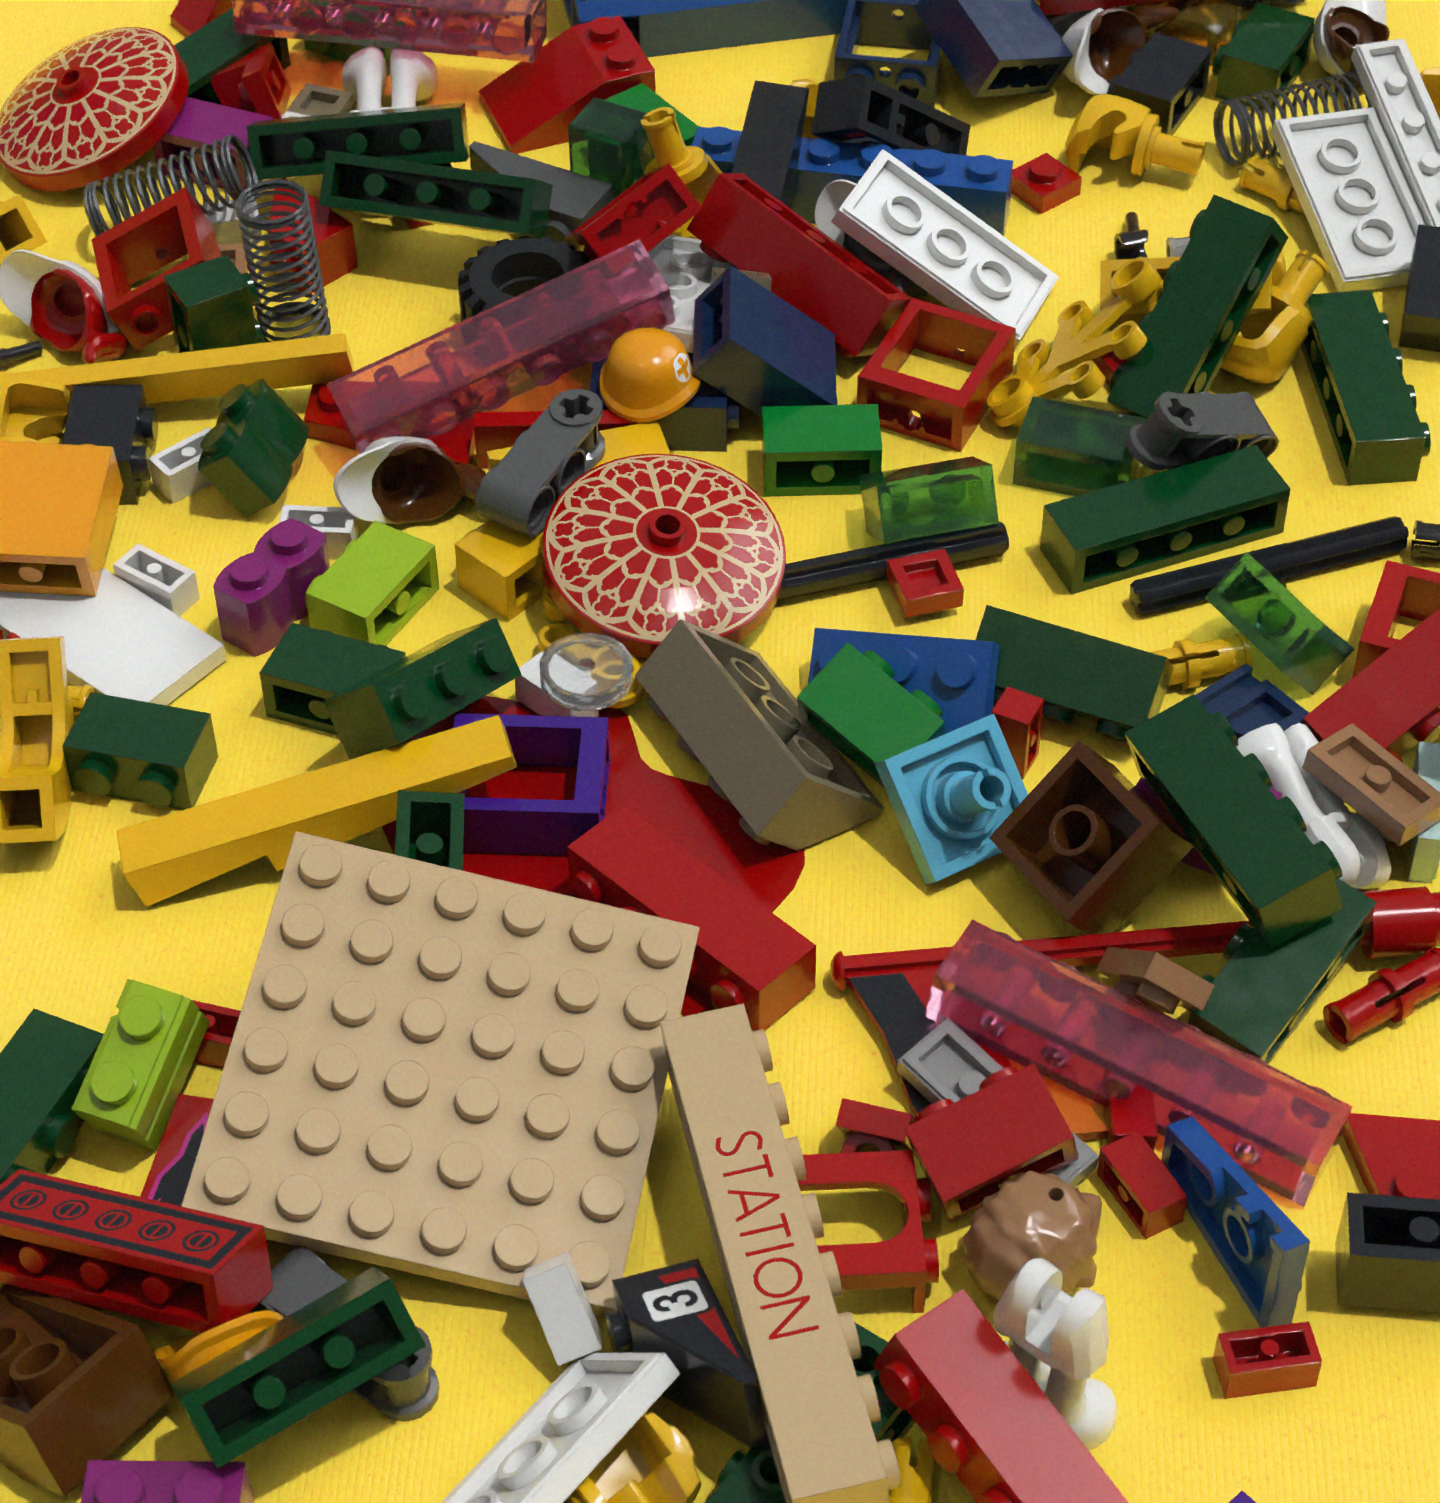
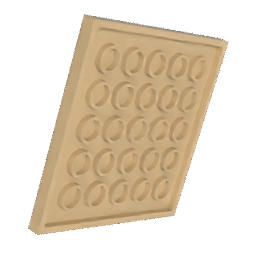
M296 831L182 1207L264 1225L266 1239L301 1246L310 1250L529 1301L531 1300L523 1283L525 1269L569 1252L594 1315L605 1318L606 1312L616 1310L612 1280L623 1278L669 1069L664 1053L660 1022L680 1017L700 927Z

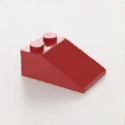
M620 15L615 17H598L591 22L571 26L481 88L479 90V99L508 151L519 154L591 137L593 129L592 105L641 83L656 93L655 69Z

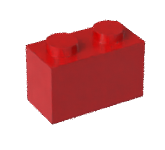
M1034 1063L1019 1071L1016 1067L1001 1069L984 1079L979 1085V1091L955 1103L952 1099L937 1101L921 1110L915 1117V1123L905 1127L913 1153L926 1178H929L930 1186L950 1223L980 1209L981 1201L986 1196L997 1193L1004 1181H1015L1020 1173L1034 1171L1039 1174L1052 1173L1078 1160L1074 1135Z

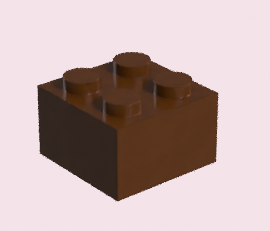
M1079 740L989 837L1068 923L1088 935L1114 932L1194 847L1115 765Z

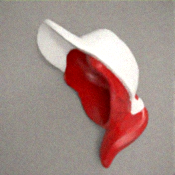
M22 249L12 251L4 258L0 267V298L4 305L28 325L35 335L48 341L52 347L60 352L82 351L81 359L86 364L113 361L115 358L123 356L128 348L129 341L116 324L111 321L106 312L101 283L89 271L71 261L56 260Z

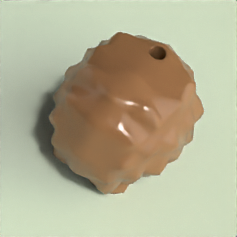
M1034 1171L1020 1173L1015 1181H1004L997 1193L986 1196L981 1201V1208L973 1214L970 1230L963 1237L966 1252L963 1263L974 1278L978 1289L990 1294L997 1302L1020 1267L1034 1258L1045 1259L1062 1271L1061 1291L1071 1293L1074 1287L1090 1288L1094 1285L1097 1271L1093 1256L1097 1252V1236L1101 1219L1102 1201L1099 1196L1093 1193L1079 1192V1189L1065 1183L1053 1173L1039 1174Z

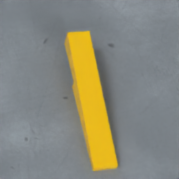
M499 715L116 830L123 875L145 906L149 907L266 855L278 872L285 868L296 831L345 843L395 821L398 790L459 793L517 768L505 726Z

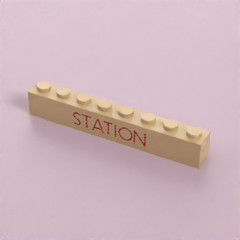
M744 1004L661 1021L664 1053L667 1065L669 1066V1079L744 1353L758 1379L764 1426L785 1503H889V1490L901 1487L897 1459L890 1439L877 1442L871 1423L881 1420L875 1387L870 1374L857 1377L852 1359L861 1357L856 1325L850 1311L837 1313L833 1298L842 1296L838 1267L833 1252L819 1253L816 1244V1238L824 1237L821 1213L815 1194L802 1195L798 1181L806 1180L803 1154L797 1136L785 1139L781 1126L789 1124V1114L781 1083L768 1084L765 1072L773 1071L772 1057L765 1030H751Z

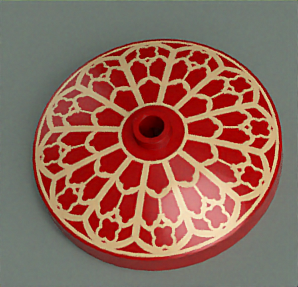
M141 27L109 29L86 36L65 46L46 58L28 73L5 101L0 111V161L17 182L28 188L40 191L76 189L86 186L87 183L92 181H100L117 173L152 148L168 131L179 115L189 87V75L185 62L167 37L157 31Z
M641 454L601 464L578 477L560 494L546 519L541 560L543 575L549 593L557 607L572 624L590 638L607 647L633 656L649 658L680 619L736 643L752 634L765 621L777 602L785 570L786 548L781 527L773 511L752 487L734 474L711 463L691 457L672 454Z

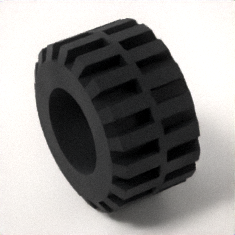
M519 236V239L509 240L507 238L496 241L497 245L493 247L485 246L477 251V257L468 258L464 263V270L459 272L458 291L462 337L465 340V347L469 354H475L476 361L482 365L492 364L493 370L501 373L512 371L517 376H528L529 373L545 375L551 374L553 369H567L573 366V360H583L590 354L589 348L594 347L595 338L586 336L587 317L599 304L596 267L590 263V258L584 251H575V246L568 242L557 243L555 238L543 236L541 239L531 238V236Z

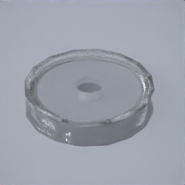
M596 633L568 635L557 639L548 646L539 661L541 689L548 699L567 709L597 711L615 705L628 694L633 683L632 656L623 644L610 636Z

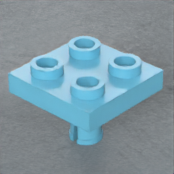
M995 714L978 719L875 764L925 885L942 880L1002 853L989 837L1028 795Z

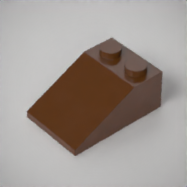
M4 1284L0 1288V1463L19 1478L65 1497L72 1489L84 1484L88 1460H105L127 1438L143 1430L152 1420L153 1414L170 1400L175 1393L137 1324L56 1296Z

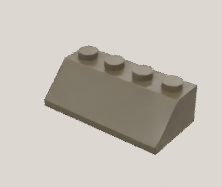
M680 619L635 674V677L650 695V698L647 700L649 707L660 718L672 724L680 734L677 739L680 748L692 759L702 763L710 774V777L707 779L709 786L721 798L734 805L742 816L738 820L740 827L756 842L765 846L774 842L799 851L875 819L883 811L884 807L836 747L799 717L797 699L759 652Z

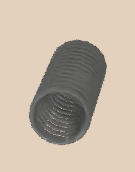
M1357 71L1346 72L1343 75L1336 74L1333 77L1326 76L1321 80L1315 79L1311 82L1305 81L1300 85L1293 84L1290 87L1273 88L1268 92L1251 93L1247 97L1241 95L1237 99L1228 98L1227 100H1222L1216 107L1213 119L1214 137L1222 158L1229 165L1237 167L1244 163L1247 164V161L1256 155L1257 150L1261 154L1258 157L1262 159L1264 157L1271 159L1274 155L1281 157L1280 153L1276 151L1277 146L1275 142H1273L1272 146L1268 137L1265 110L1269 114L1272 127L1276 120V107L1279 110L1281 119L1286 118V105L1290 108L1292 118L1297 117V101L1303 116H1308L1307 100L1311 103L1313 115L1319 114L1317 101L1319 96L1323 104L1324 113H1330L1328 107V94H1330L1334 103V111L1339 112L1341 111L1338 103L1339 91L1344 99L1345 111L1355 110L1353 95L1357 109H1362L1358 92L1354 87V80L1360 84L1364 91L1368 108L1372 107ZM1342 81L1345 82L1344 89L1340 85ZM1332 83L1336 85L1335 92L1330 88ZM1322 85L1325 87L1324 96L1320 90ZM1311 88L1315 90L1314 97L1309 92ZM1300 90L1304 92L1303 101L1299 95ZM1290 92L1294 95L1293 103L1288 97ZM1279 95L1283 97L1282 106L1278 101ZM1269 97L1273 100L1272 108L1267 103ZM1258 100L1262 102L1261 111L1256 105ZM1247 103L1252 105L1250 113L1246 108ZM1227 106L1231 108L1229 117L1231 142L1239 160H1235L1231 155L1224 137L1223 119ZM1255 112L1262 129L1263 149L1257 138ZM1234 114L1241 132V153L1234 133ZM1267 147H1268V148L1270 149V151H1271L1270 154H1267V153H1266Z
M232 134L224 136L222 141L214 140L212 146L208 143H203L201 150L197 147H192L190 154L187 151H181L179 157L172 154L168 161L164 158H159L157 164L148 162L146 168L142 165L137 166L135 172L127 169L125 175L116 173L114 179L105 177L103 183L99 180L87 183L83 191V203L86 216L95 236L109 230L99 209L96 190L104 200L114 227L122 222V217L124 220L131 217L128 202L134 215L142 211L136 192L128 179L130 174L135 178L137 193L144 209L152 206L147 189L139 176L140 171L146 174L148 189L154 204L161 201L162 198L156 181L150 173L151 167L157 171L158 182L164 198L172 195V191L161 169L162 163L168 168L174 192L182 189L179 177L172 166V160L177 161L179 164L184 186L204 214L212 216L216 210L224 212L227 207L235 208L236 200L244 189L239 182L237 169L230 154V143L236 150L242 163L247 188L258 183L256 170L246 147L240 139ZM217 145L220 146V157L217 154ZM206 148L212 154L216 172L224 187L225 199L218 191L214 172L205 154ZM195 152L201 157L205 176L213 190L214 203L207 195L202 173L194 158ZM184 156L190 161L194 180L202 194L203 206L196 198L192 179L183 162ZM118 178H121L124 181V188L128 202L125 198L122 189L118 185ZM107 182L113 184L115 200L107 188ZM229 196L234 200V203H229ZM219 200L224 204L222 207H218ZM208 204L213 208L210 211H207Z
M282 179L264 180L251 185L241 192L236 200L235 209L239 219L247 270L258 293L259 303L255 305V310L257 311V320L263 332L265 343L271 342L269 339L283 341L307 338L315 334L323 326L324 329L320 336L330 335L331 324L326 306L325 289L319 266L318 248L316 247L314 227L312 226L308 193L302 186ZM279 188H281V189L292 190V191L298 193L300 196L296 195L295 193H291V192H287V191H282V190L265 191V192H261V191H264V190H267V189H279ZM268 195L289 196L302 203L299 206L287 201H268L255 205L245 213L243 212L244 207L248 203ZM285 205L298 209L293 213L271 211L254 218L248 216L255 210L267 206ZM270 216H285L279 219L260 220ZM297 220L302 221L301 224H297L294 222H296ZM286 226L295 227V229L289 232H273L263 236L254 235L260 230H275ZM248 228H252V229H254V230L248 232L247 229H248ZM299 230L304 231L302 235L296 232H298ZM289 236L297 238L292 242H276L265 246L256 245L261 241L281 240ZM250 238L255 239L252 243L249 241ZM301 240L306 242L304 245L299 244ZM289 247L299 248L295 252H278L265 257L258 256L263 251H278ZM304 250L307 251L306 255L300 254ZM292 257L302 258L297 262H280L267 267L260 266L265 261L275 262ZM306 260L309 262L308 265L302 264ZM294 267L304 268L300 272H282L269 277L261 276L267 271L279 272ZM307 271H310V272H311L310 275L304 274V273L307 272ZM297 277L306 278L302 282H283L271 287L263 286L267 282L289 281ZM309 281H312V282H313L312 285L306 284V283L309 282ZM299 287L308 288L304 292H285ZM310 291H314V292H315L314 295L308 294V293H309ZM269 292H285L272 297L265 296ZM301 297L310 298L306 302H287ZM312 301H316V302H317L315 305H314V304H310ZM271 302H286L274 307L267 306ZM291 314H300L294 317L281 318ZM309 315L315 316L309 322L296 327L279 328L271 326L273 322L284 323L297 321ZM321 319V322L315 329L297 337H275L267 332V329L277 332L299 331Z

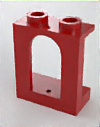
M913 1150L803 1155L806 1180L798 1181L800 1191L873 1188L885 1190L895 1195L901 1201L904 1228L890 1240L876 1243L817 1245L819 1253L833 1252L842 1290L910 1287L913 1313H924L926 1284L939 1282V1258L936 1238L923 1239L921 1222H931L932 1219L931 1188L929 1178L916 1179Z

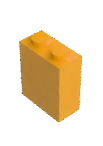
M0 441V592L96 596L123 489V482L113 447L91 444L68 445L36 443L32 441Z

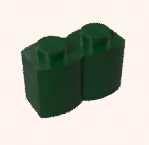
M263 379L247 387L244 384H239L225 394L218 406L221 413L216 426L204 436L200 444L203 451L198 461V470L245 517L274 504L279 499L290 480L292 463L302 451L309 435V426Z

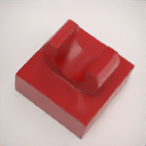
M842 1098L835 1126L843 1133L851 1136L844 1142L841 1153L859 1152L866 1146H875L880 1151H895L893 1145L912 1149L905 1127L915 1123V1117L910 1113Z

